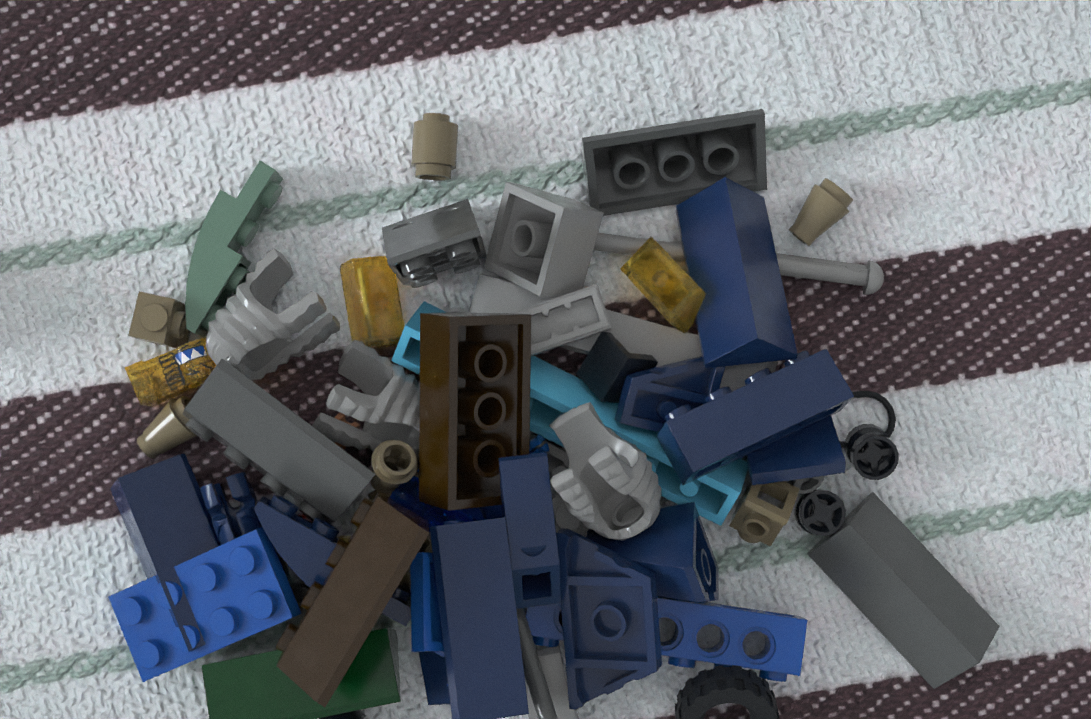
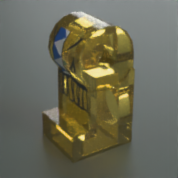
M201 338L150 360H141L124 368L140 405L154 407L199 387L200 384L205 382L216 365L208 355L206 338Z

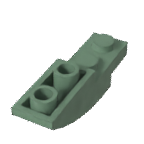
M259 161L237 198L220 189L198 234L187 278L185 313L186 329L205 338L209 331L208 323L216 319L215 314L217 310L225 306L227 298H230L232 293L236 294L237 286L245 283L246 276L250 273L247 269L252 262L237 253L241 245L247 247L251 243L259 228V224L256 221L265 208H272L281 195L283 187L280 183L283 178L274 168L262 161Z

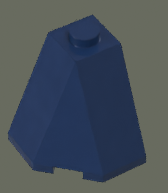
M694 502L660 508L656 520L650 527L623 541L603 537L592 529L587 531L586 538L656 572L657 596L691 602L719 600V568Z

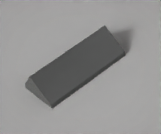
M752 110L582 138L581 157L590 207L604 212L603 216L680 204L724 177L753 192L767 190L764 110Z
M871 492L845 517L842 527L837 532L825 536L807 553L933 689L979 664L1000 627L874 492Z

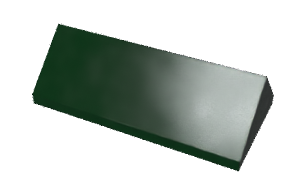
M390 628L374 630L369 633L326 707L314 701L277 667L282 653L279 650L201 665L209 719H317L401 702L398 637L396 630Z

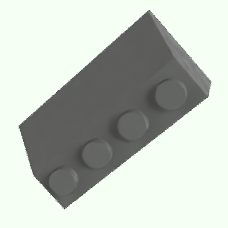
M224 359L220 360L184 409L183 415L189 419L185 426L206 442L211 437H214L227 447L223 454L229 460L244 470L250 464L264 475L260 480L264 486L281 497L286 492L301 503L298 511L312 522L315 518L325 520L329 524L336 522L375 476V473Z

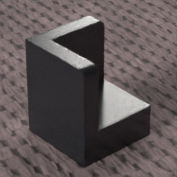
M601 332L576 374L601 402L619 403L626 375L655 368L658 361L652 355L629 353L612 333Z

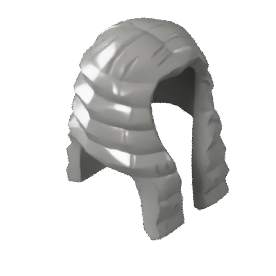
M272 249L267 252L263 259L256 262L255 271L247 274L246 282L237 286L236 295L227 298L226 308L217 310L215 314L216 319L208 323L209 331L206 336L207 352L215 365L221 359H224L250 380L262 379L266 373L275 372L278 365L287 363L291 357H301L305 351L314 350L319 344L325 343L331 334L337 333L340 330V322L335 316L328 313L296 339L292 340L289 338V336L299 333L306 325L314 322L318 316L325 313L326 305L319 294L311 291L280 313L273 312L272 305L280 288L294 274L290 263L284 255L276 249Z
M354 339L346 347L339 360L338 373L354 382L364 393L337 384L330 392L326 405L329 409L351 416L359 421H365L363 429L360 430L324 413L319 414L312 427L332 442H338L345 447L354 446L359 451L369 448L374 452L375 448L384 441L400 440L412 447L417 460H419L420 383L417 382L414 374H405L403 366L392 364L388 357L378 356L375 349L367 347L361 341Z
M591 402L579 405L577 408L574 407L556 418L549 426L554 430L566 450L569 458L568 470L554 475L550 482L555 491L562 497L565 509L582 521L583 525L587 528L594 530L603 537L623 541L650 527L659 514V500L662 493L661 487L658 485V475L652 471V463L647 460L646 453L642 452L636 445L619 437L610 428L604 426Z

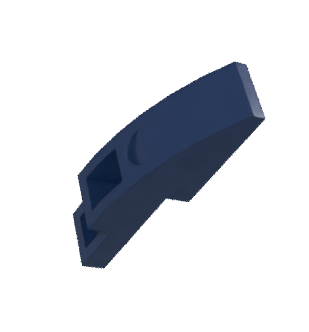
M274 495L271 500L263 496L258 501L254 510L277 552L307 586L311 587L314 581L323 585L332 570L325 563L340 539L337 537L340 531L322 519L315 518L313 523L300 517L296 514L299 508L281 496ZM399 584L382 614L406 627L411 619V599H409L411 591Z

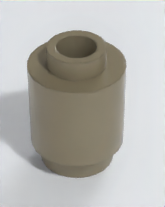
M425 113L423 114V120L414 122L411 166L416 168V178L433 181L451 179V170L456 169L458 125L450 122L449 115Z

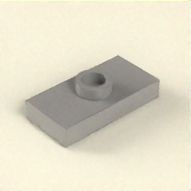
M597 284L512 312L514 314H531V356L612 329Z

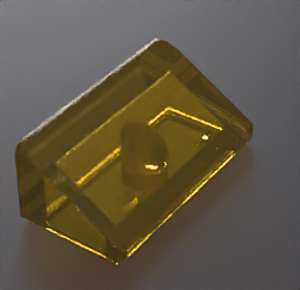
M650 236L620 269L673 327L686 334L692 326L706 292Z
M386 256L352 258L341 264L340 273L351 340L361 341L365 346L373 349L398 345L405 326L396 275L389 267Z

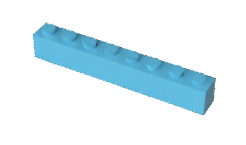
M425 301L405 325L391 360L420 375V313H446ZM531 356L530 431L538 435L540 434L542 437L564 447L549 425L560 415L574 407L577 408L579 405L591 402L604 426L610 428L619 437L636 445L642 452L646 453L647 460L652 463V471L658 475V485L661 487L662 497L678 505L694 502L700 516L720 526L722 525L741 493L748 470L746 461L738 459L682 485L656 437L659 432L617 422L614 419L619 403L601 402L582 379L535 356Z

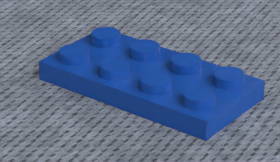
M263 527L174 566L205 641V645L194 649L200 641L199 630L191 625H183L192 649H194L188 651L180 629L175 626L169 611L171 608L161 583L158 584L155 576L108 597L142 682L302 614L275 548ZM165 581L174 605H177L182 598V588L175 582Z

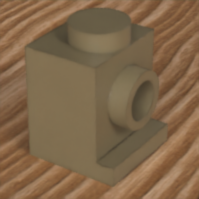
M139 291L128 336L176 349H181L188 345L191 331L186 329L185 304L172 298Z
M750 481L738 502L729 526L736 529L739 536L746 542H762L771 546L782 527L789 521L800 489L785 481L752 485ZM761 491L781 501V503L776 507L758 498V493Z

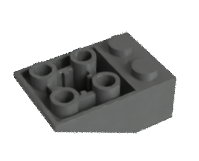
M468 199L382 227L388 265L403 285L411 283L412 288L431 284L438 280L437 273L452 268L455 274L475 269L480 266L479 259L487 256Z

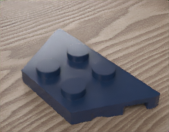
M561 528L556 532L560 564L561 612L569 709L576 710L605 693L608 695L623 688L626 683L632 680H640L657 672L662 666L656 572L568 528Z

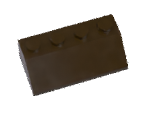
M476 312L420 313L419 502L447 511L501 505L498 458L529 454L531 314Z
M379 491L373 501L364 497L350 523L357 526L348 543L341 539L338 540L325 563L332 570L323 585L317 581L313 582L300 604L301 607L307 610L298 626L289 622L275 646L276 649L282 652L277 667L314 701L324 707L328 704L430 533L427 519Z

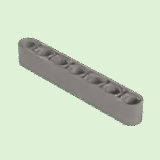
M480 275L469 312L512 313L554 298L540 297L514 283ZM606 309L612 329L604 332L612 333L629 353L652 355L658 361L656 367L702 356L699 336L696 334ZM600 333L560 346V348L588 355ZM778 361L726 366L719 389L730 386L732 391L746 385L744 381L748 377L765 368H769L771 373L776 371Z

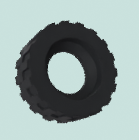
M720 665L715 666L714 669H704L698 672L697 676L689 678L685 682L683 690H679L677 703H675L676 719H704L709 709L726 703L745 706L750 713V719H780L773 690H770L769 683L764 678L758 677L756 672L750 669L747 671L741 669V666L732 665V667Z

